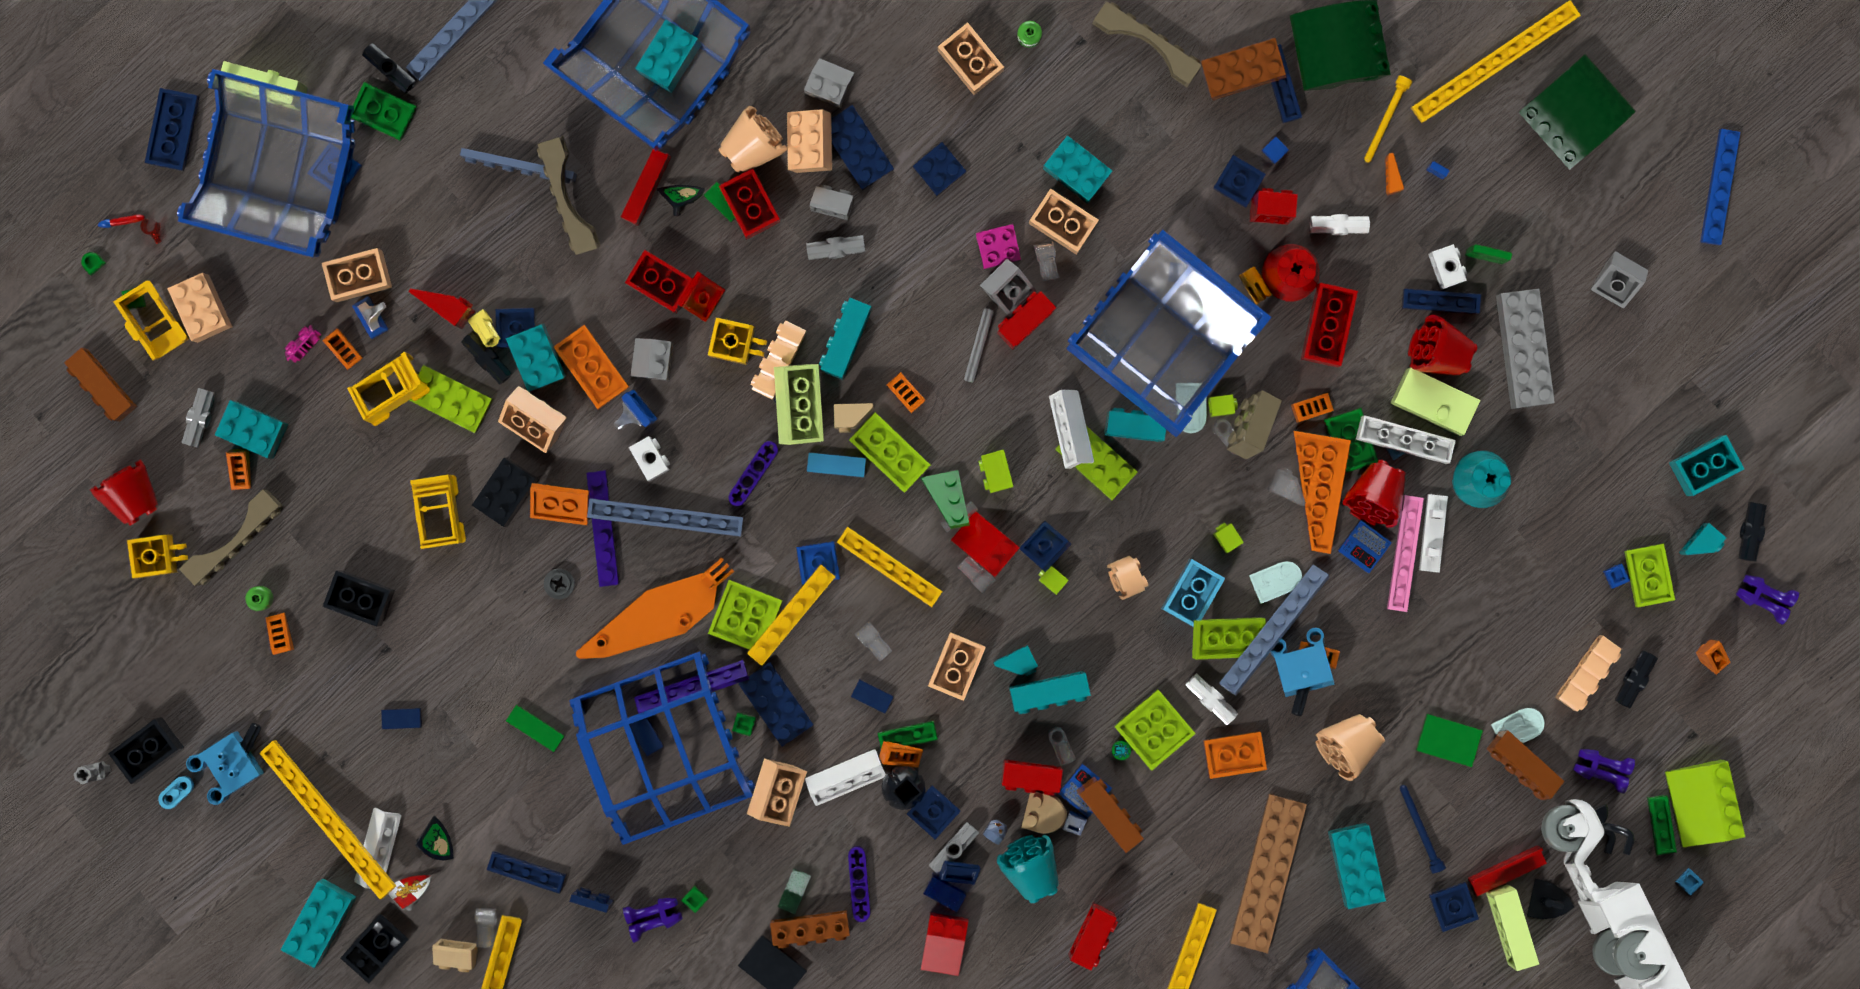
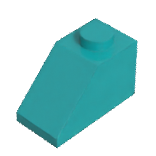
M1703 523L1679 553L1681 555L1715 553L1723 548L1727 537L1710 523Z
M1028 645L993 661L996 667L1019 675L1025 674V676L1036 672L1035 668L1038 667Z

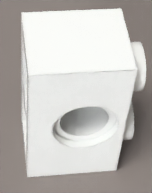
M1454 244L1428 254L1441 290L1467 281V271L1464 266H1461L1459 260L1461 255ZM1446 262L1452 263L1453 270L1451 272L1446 270Z
M650 436L629 447L647 481H651L669 471L668 466L670 465L667 457L660 454L658 449L661 447L656 438L652 439ZM653 452L656 455V460L653 463H648L646 456Z

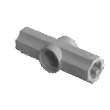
M863 235L848 238L833 237L826 239V241L806 243L808 260L828 257L829 259H836L849 254L865 252Z
M198 388L193 407L189 409L186 416L187 426L182 439L183 444L199 448L204 430L208 427L211 420L210 410L216 393Z
M102 761L81 766L74 773V778L80 784L103 780L111 772L110 765Z
M966 822L930 862L929 866L939 875L944 861L954 862L961 856L962 852L979 832ZM952 844L959 846V851L955 854L948 850Z

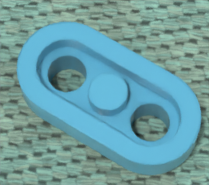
M188 776L176 778L159 795L158 801L161 807L165 809L176 807L193 791V780ZM183 782L187 784L186 789L182 787ZM169 795L173 797L172 802L168 800Z

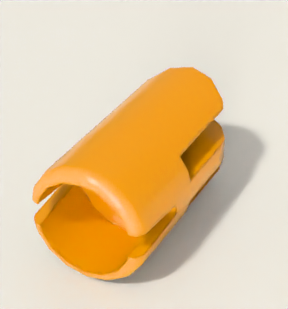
M1255 266L1239 275L1240 280L1256 305L1260 303V300L1264 301L1266 296H1272Z

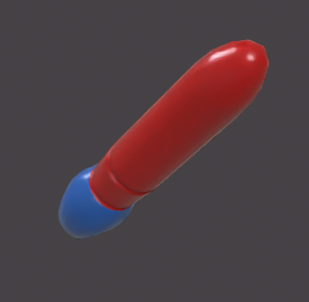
M131 215L111 220L105 219L98 223V227L110 228L112 226L136 223L144 220L145 216Z

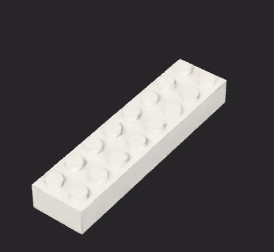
M1365 415L1361 416L1356 440L1444 464L1451 462L1456 441Z

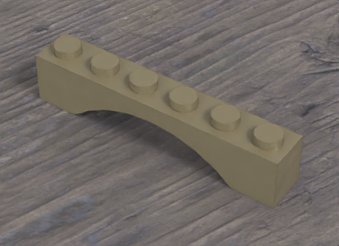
M1106 1L1093 20V25L1108 35H1130L1149 43L1165 60L1171 77L1185 87H1188L1202 66L1199 63V59L1192 55L1189 57L1183 53L1184 50L1180 46L1171 45L1167 42L1168 39L1161 34L1156 35L1152 32L1150 26L1145 23L1141 25L1136 21L1135 16L1128 12L1125 14L1117 4Z
M564 136L539 143L537 153L539 158L543 159L545 176L549 177L551 182L550 191L558 202L556 203L558 213L562 214L564 220L562 222L563 229L569 234L570 249L575 252V255L597 249L601 244L595 227L587 223L578 214L567 194L565 169L569 151Z
M263 489L249 502L245 521L239 532L229 543L214 552L192 556L179 570L194 586H204L211 580L210 576L215 571L219 572L225 567L224 562L229 558L233 559L239 553L238 549L242 545H248L253 540L252 536L256 532L260 533L263 531L270 519L273 520L281 513L280 509L284 506L269 490Z

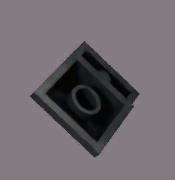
M379 914L340 959L370 984L409 939L383 915Z

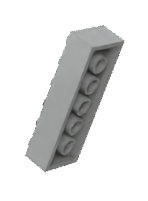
M1532 289L1497 295L1496 301L1511 409L1555 403L1540 290Z

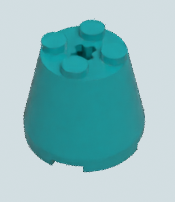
M1475 451L1465 455L1458 461L1454 470L1452 484L1456 495L1462 502L1476 508H1488L1500 503L1506 497L1511 486V474L1506 462L1497 454L1489 451Z
M1033 835L1022 837L1007 845L1008 850L997 856V864L1000 870L1024 899L1029 900L1030 903H1036L1040 898L1047 895L1052 896L1058 892L1059 880L1054 848L1047 835L1036 838Z

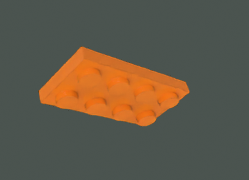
M583 325L554 346L558 355L598 410L630 388L586 325Z

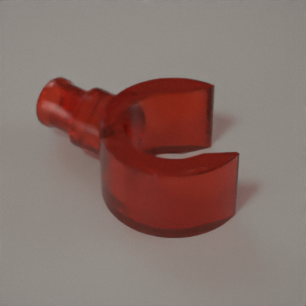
M143 219L140 225L142 232L150 235L156 244L162 242L159 235L160 223L156 222L155 228L148 232L146 228L148 219Z

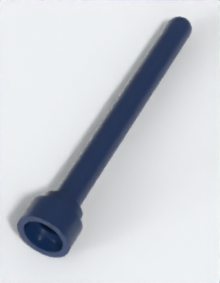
M1402 785L1400 786V791L1430 858L1429 868L1431 873L1435 874L1446 869L1444 861L1437 857L1407 786Z

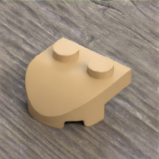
M1037 791L1036 793H1030L1021 828L1042 834L1053 833L1065 824L1067 811L1061 800L1056 796L1045 795Z

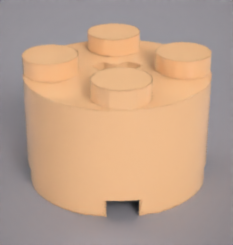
M1127 556L1107 565V568H1111L1108 574L1116 592H1121L1122 595L1119 597L1122 600L1145 591V587L1148 586L1145 576H1142L1139 571L1141 565L1137 558L1133 559L1131 556Z

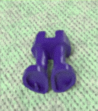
M1745 575L1743 582L1756 588V590L1752 594L1739 588L1736 595L1749 606L1756 604L1768 610L1774 615L1776 622L1783 625L1789 618L1790 609L1772 603L1760 595L1763 593L1791 608L1797 602L1799 592L1795 590L1781 592L1766 585L1763 578Z
M1579 750V757L1593 762L1591 768L1575 763L1573 770L1588 780L1592 777L1603 779L1612 783L1619 793L1624 794L1629 785L1628 777L1607 772L1597 767L1601 765L1623 774L1631 775L1635 766L1634 759L1626 758L1618 761L1600 756L1597 750Z
M677 898L658 899L657 904L642 909H633L630 906L623 908L627 924L659 913L660 917L645 922L629 925V933L633 943L638 942L642 934L648 930L664 925L666 928H670L683 919L681 912L672 913L668 916L665 913L666 909L678 905Z

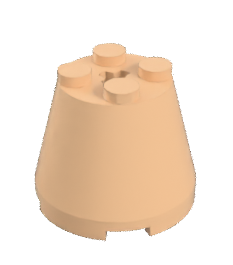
M748 106L742 111L719 148L720 153L725 158L728 157L732 162L731 166L736 172H746L752 168L755 169L782 155L787 150V146H783L781 143L783 138L766 117L757 115L756 108Z
M1358 714L1319 731L1316 734L1318 740L1315 743L1328 765L1332 764L1334 768L1339 770V775L1345 780L1353 781L1361 774L1385 742V739L1376 730V723L1371 717L1366 719L1361 714Z

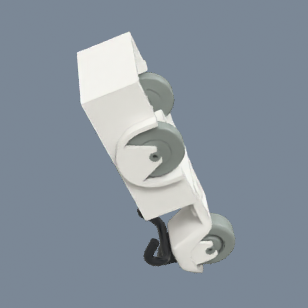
M1573 799L1566 800L1565 805H1559L1550 809L1542 820L1541 830L1543 838L1553 849L1566 852L1564 865L1578 891L1577 894L1580 899L1577 901L1591 928V934L1607 929L1597 936L1593 944L1592 953L1597 966L1608 974L1619 975L1620 977L1614 979V981L1619 985L1620 989H1691L1640 884L1614 882L1604 888H1599L1590 877L1591 871L1589 867L1584 865V861L1604 835L1608 836L1604 853L1612 854L1616 842L1615 833L1626 836L1622 853L1630 856L1635 839L1632 831L1616 824L1605 823L1608 818L1607 804L1593 809L1587 802Z

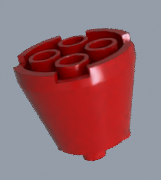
M1286 244L1270 252L1264 261L1261 275L1274 297L1285 302H1295L1304 299L1314 291L1319 281L1320 269L1317 259L1307 248L1297 244ZM1292 268H1294V269L1300 268V270L1298 271V273H1296L1295 271H1294V272L1291 271Z
M1430 315L1425 318V323L1421 329L1415 330L1408 349V356L1411 357L1410 367L1419 372L1447 375L1468 373L1472 366L1473 355L1477 351V344L1473 343L1470 338L1444 318Z
M141 459L135 462V467L132 468L129 465L104 479L100 483L101 487L97 488L94 486L90 489L92 495L123 524L128 523L130 526L140 520L139 516L146 513V515H149L156 511L157 508L155 506L158 504L146 466Z
M1378 460L1377 463L1370 464L1346 493L1343 505L1351 509L1349 512L1351 515L1370 525L1375 526L1376 523L1386 524L1387 528L1396 526L1401 515L1406 473L1401 469L1389 466L1384 460Z

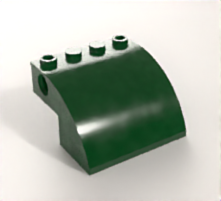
M1377 0L1332 4L1290 15L1304 91L1333 89L1346 83L1376 81L1391 75Z
M1586 54L1519 111L1520 115L1569 170L1598 147L1636 112Z

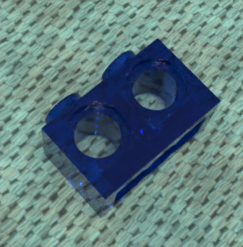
M932 874L923 890L924 895L955 912H958L966 897L965 891L947 881H940L934 874Z

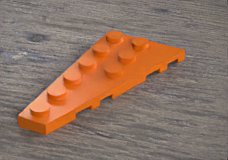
M1293 431L1311 551L1331 554L1351 440Z

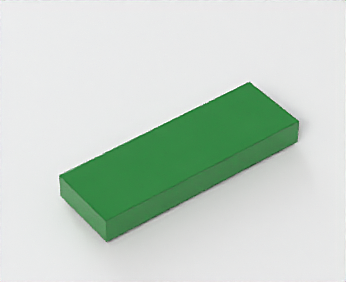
M519 705L514 707L506 719V722L552 752L556 751L565 735Z
M934 720L878 732L881 748L884 741L911 746L938 740Z
M1668 795L1647 797L1656 855L1677 853Z

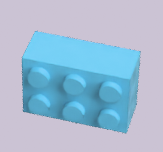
M1189 559L1161 609L1194 627V620H1202L1225 578L1193 559Z

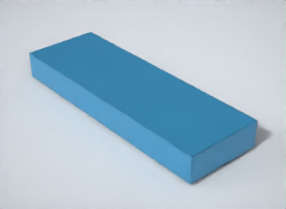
M809 453L807 472L864 477L866 458Z

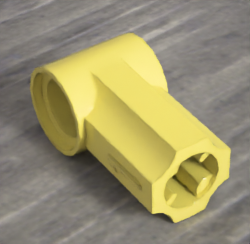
M484 309L467 319L486 347H494L498 344L501 338L492 325V319Z

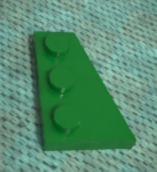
M955 470L921 477V481L926 486L950 529L969 526L959 471Z

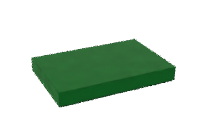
M364 82L353 104L354 112L351 118L401 141L417 106Z
M1362 408L1324 420L1329 437L1351 440L1346 473L1378 462L1373 444L1356 440L1361 416H1364Z
M1426 714L1416 751L1472 767L1483 730Z

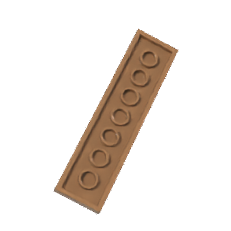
M1268 794L1230 939L1231 944L1268 953L1306 810V803Z

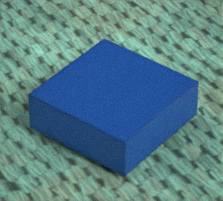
M1275 137L1261 151L1275 164L1289 149Z
M1435 161L1431 162L1426 169L1440 179H1444L1449 173V169Z
M1622 563L1603 571L1611 589L1630 581Z

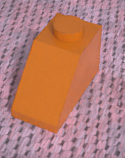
M1709 640L1696 651L1700 662L1716 675L1730 663L1720 641Z

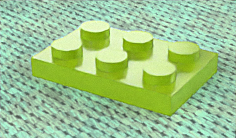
M1664 544L1624 551L1635 607L1638 608L1675 600Z

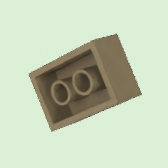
M1263 390L1244 399L1240 405V415L1234 421V431L1228 437L1227 442L1229 444L1227 450L1244 459L1262 452L1282 400Z

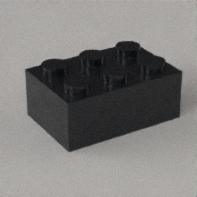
M503 458L472 506L501 526L508 527L529 496L531 484H537L539 479L510 459Z
M336 570L322 607L379 627L383 624L395 590L348 572Z
M160 717L152 720L108 754L129 783L134 784L141 781L184 749V746L165 720Z

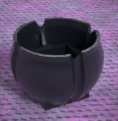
M910 766L895 767L891 770L890 774L887 773L882 781L883 797L895 809L908 810L914 808L916 802H921L925 795L924 778L922 775H918V771ZM908 779L916 790L902 801L894 790Z

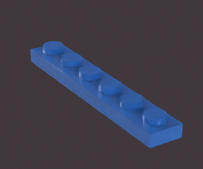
M1719 130L1701 243L1718 246L1722 244L1740 132Z

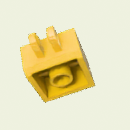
M716 318L708 356L747 365L749 354L764 357V352L751 349L752 342L758 345H766L767 341L753 338L755 327L752 325ZM734 337L736 343L730 346L727 339Z
M172 535L127 540L132 578L178 573L176 561L188 560V555L175 557L176 549L182 550L187 548L186 543L174 545ZM151 554H154V559L150 558Z

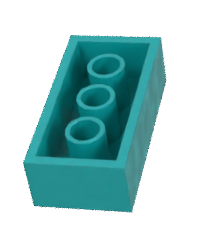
M853 298L844 301L841 308L843 315L841 319L837 318L833 328L836 331L834 337L830 336L826 345L828 352L826 355H822L819 362L822 372L844 380L871 314L872 307Z
M1084 671L1009 687L1013 709L1015 712L1018 711L1019 714L1029 713L1031 708L1036 707L1038 710L1048 709L1049 705L1054 703L1057 706L1066 705L1068 700L1073 699L1076 702L1087 700V696H1091L1087 675Z
M1362 823L1328 831L1344 906L1347 909H1353L1385 902L1386 898L1369 825Z
M325 879L319 880L285 940L281 951L316 968L321 964L356 896Z

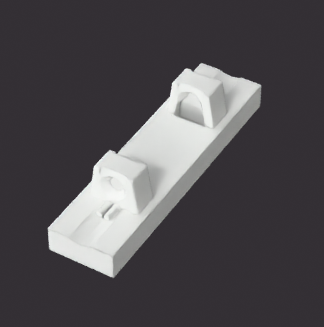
M1427 494L1419 566L1421 571L1440 573L1448 496Z

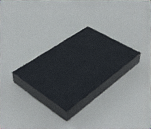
M763 935L760 936L738 964L742 970L766 989H793L807 972L804 967L777 946H773V943Z

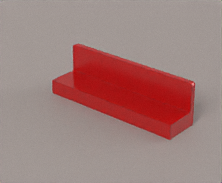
M652 150L621 215L622 219L639 226L671 159L668 153L665 154L658 150Z
M1536 845L1468 877L1475 895L1484 894L1547 864L1542 854L1543 849Z

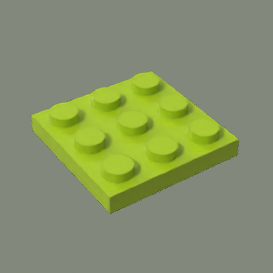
M728 580L708 634L750 650L776 619L783 600Z
M1158 689L1114 726L1151 771L1196 734Z

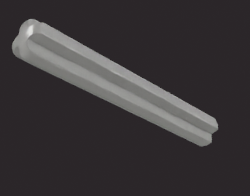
M984 308L964 377V380L967 382H974L990 327L993 310Z

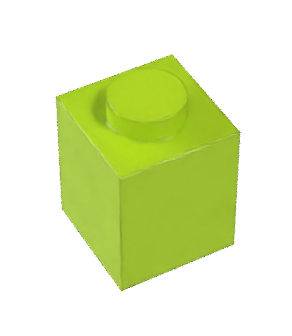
M1233 394L1208 398L1210 417L1235 414V410H1238L1237 399H1233Z
M1224 522L1215 528L1217 532L1213 534L1225 553H1229L1244 543L1232 523L1226 524Z
M1052 566L1046 572L1041 570L1038 574L1040 576L1038 580L1055 595L1069 581Z

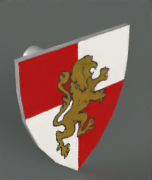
M419 875L401 879L395 882L396 887L388 895L402 910L411 911L414 909L413 904L427 891L432 876Z

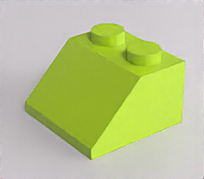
M1004 449L982 455L978 463L980 471L985 472L986 479H983L985 490L994 493L1013 488Z

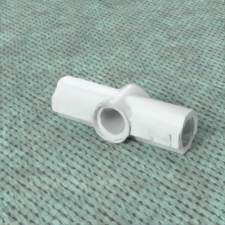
M1335 214L1331 216L1310 217V233H1331V235L1369 233V216Z
M1197 673L1185 684L1199 698V701L1209 711H1213L1226 725L1231 723L1238 715L1236 710L1224 700V697Z

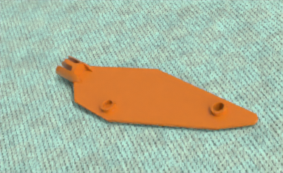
M721 557L704 573L645 591L576 652L577 658H606L685 634L714 609L717 586L735 571L730 569L718 580L717 577L729 567L728 563H726L712 574V571L724 561ZM598 640H603L605 644L599 645Z

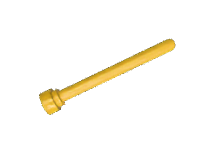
M1399 75L1395 82L1397 89L1364 157L1367 163L1371 162L1403 92H1406L1412 84V80Z

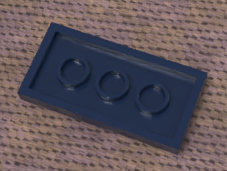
M160 88L145 158L146 164L180 171L185 170L199 102L198 95Z
M853 105L831 118L832 145L862 190L894 170Z
M771 662L750 675L748 680L739 683L745 695L782 747L814 725Z

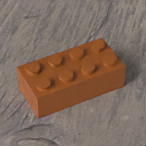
M1276 38L1201 61L1212 100L1287 78Z

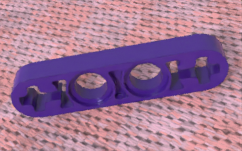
M765 442L745 469L729 494V501L732 505L741 506L746 502L778 454V446L774 442ZM771 445H773V450L775 452L773 454H768L766 458L770 460L767 463V461L759 457V455L761 453L764 456L766 453V449L764 448L766 446L770 447ZM761 460L764 463L762 471L754 469L755 461ZM746 476H750L754 480L751 487L743 485V479ZM740 485L743 489L748 490V493L745 494L743 492L740 496L742 501L735 503L733 494L740 492V489H737Z
M854 846L848 853L852 910L855 920L864 922L870 916L866 853L862 847ZM855 850H858L860 854L862 853V856L859 857V864L864 863V866L856 865L852 867V864H856L855 857L851 856ZM856 869H861L864 872V877L860 880L853 877V872ZM858 888L864 889L866 893L862 899L856 898L854 894ZM867 901V904H863V910L867 911V914L860 918V915L856 914L859 911V904L855 905V902L862 903Z

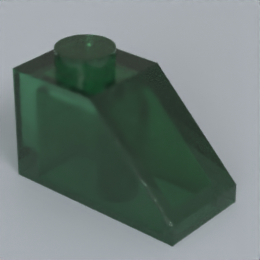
M793 868L777 907L795 914L811 875Z

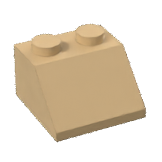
M873 403L834 404V428L839 429V433H850L851 429H855L873 411Z
M440 939L433 944V964L438 965L440 969L449 970L453 967L458 968L460 972H469L476 966L479 944Z

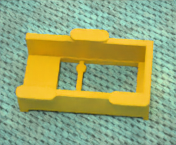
M151 281L143 282L113 301L126 320L125 328L133 340L140 341L152 360H158L189 340ZM148 292L165 317L151 326L145 327L143 330L126 305ZM167 319L172 328L150 341L145 333L150 332L153 327Z
M403 352L401 356L352 387L347 388L363 420L377 426L390 417V412L410 399L417 401L430 392V388L420 380L411 363L414 359L413 356ZM393 372L396 373L403 387V390L395 394L387 379ZM384 379L392 397L369 411L360 393Z
M442 475L410 480L420 548L427 549L464 543L466 541L464 524L459 522L455 498L459 493L456 476ZM440 494L447 495L448 504L422 507L421 497ZM448 507L453 536L427 540L423 512Z

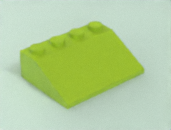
M1720 759L1665 772L1682 847L1725 842L1745 837L1728 761Z

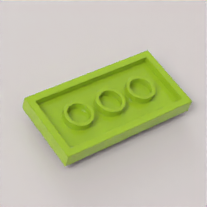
M423 365L418 376L422 382L428 385L430 392L417 401L412 399L409 401L476 433L493 399Z
M876 412L849 439L904 493L931 466Z
M1087 427L1094 462L1081 463L1075 466V468L1112 501L1138 472ZM1059 444L1055 450L1062 455Z
M1266 619L1194 620L1192 658L1195 660L1239 658L1265 626Z

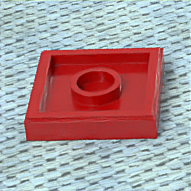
M697 271L678 305L706 322L726 289Z

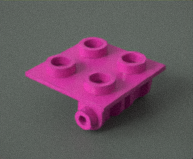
M1013 224L976 233L984 269L1001 265L1006 259L1011 262L1021 260Z
M311 324L308 327L304 326L299 331V337L295 342L292 340L285 347L287 361L290 359L295 363L300 361L309 352L303 344L312 348L308 342L314 346L320 340L321 333L317 330L314 331Z

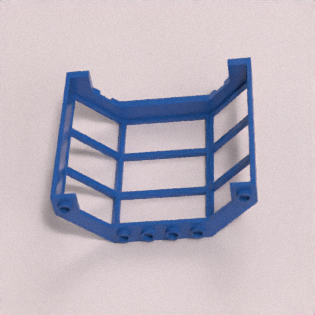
M702 651L569 700L570 706L574 711V714H572L574 725L579 727L576 734L597 795L606 817L613 819L611 825L614 831L619 833L620 841L623 845L753 796L755 784L753 780L749 781V778L745 776L737 760L740 756L737 748H733L730 740H733L730 729L725 728L724 722L726 718L724 712L718 709V696L716 692L711 690L706 671L709 660L706 653L702 654ZM695 659L702 690L668 703L661 671ZM655 674L662 705L628 718L621 686ZM615 689L621 720L587 733L584 718L586 713L581 701ZM705 696L729 762L694 775L670 709ZM664 711L688 778L654 790L630 724ZM624 726L648 792L613 805L589 739ZM731 768L744 794L710 806L697 781ZM691 783L704 809L670 821L657 796ZM651 798L664 824L631 836L626 822H622L617 811Z

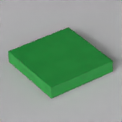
M1475 244L1466 249L1465 256L1504 264L1511 260L1512 253Z

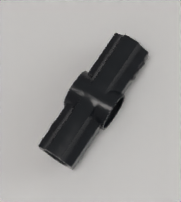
M371 43L364 49L362 56L405 94L413 89L417 81L374 43ZM393 64L392 71L387 73L385 71L386 66Z
M474 331L463 338L461 341L463 346L474 356V360L483 370H487L499 385L510 378L512 375L510 370L499 360V356L491 347H486Z
M1748 502L1746 519L1740 529V538L1742 540L1738 559L1757 561L1759 545L1765 535L1763 523L1767 505Z
M1644 650L1641 651L1634 666L1624 676V683L1615 698L1616 702L1627 708L1632 707L1639 692L1643 691L1649 682V674L1658 660L1656 656Z

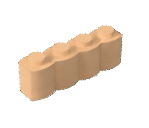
M786 320L784 324H779L776 331L778 337L776 341H771L767 349L770 353L767 359H762L759 365L761 371L759 375L755 374L750 385L753 386V391L771 400L775 398L774 367L791 365L807 333L806 330Z
M1599 635L1570 674L1565 684L1558 691L1555 698L1573 711L1583 710L1588 703V696L1590 694L1593 695L1599 688V680L1606 678L1610 672V665L1616 663L1621 657V648L1603 635Z

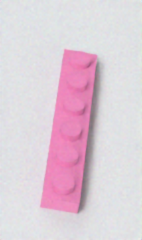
M1403 495L1387 609L1404 612L1408 610L1424 498Z

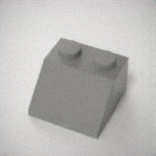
M819 58L809 76L804 92L808 96L841 108L855 73Z
M827 185L816 186L810 202V209L813 212L848 220L854 197L850 195L851 192L840 189L837 192Z
M1615 251L1603 266L1591 290L1624 309L1644 285L1648 270Z
M1008 259L980 284L987 295L1009 317L1019 305H1023L1026 302L1027 298L1034 291H1037L1022 271Z
M635 338L631 376L669 381L674 343L671 341Z

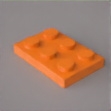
M531 484L530 518L588 525V490Z
M1260 731L1203 740L1210 779L1267 770Z

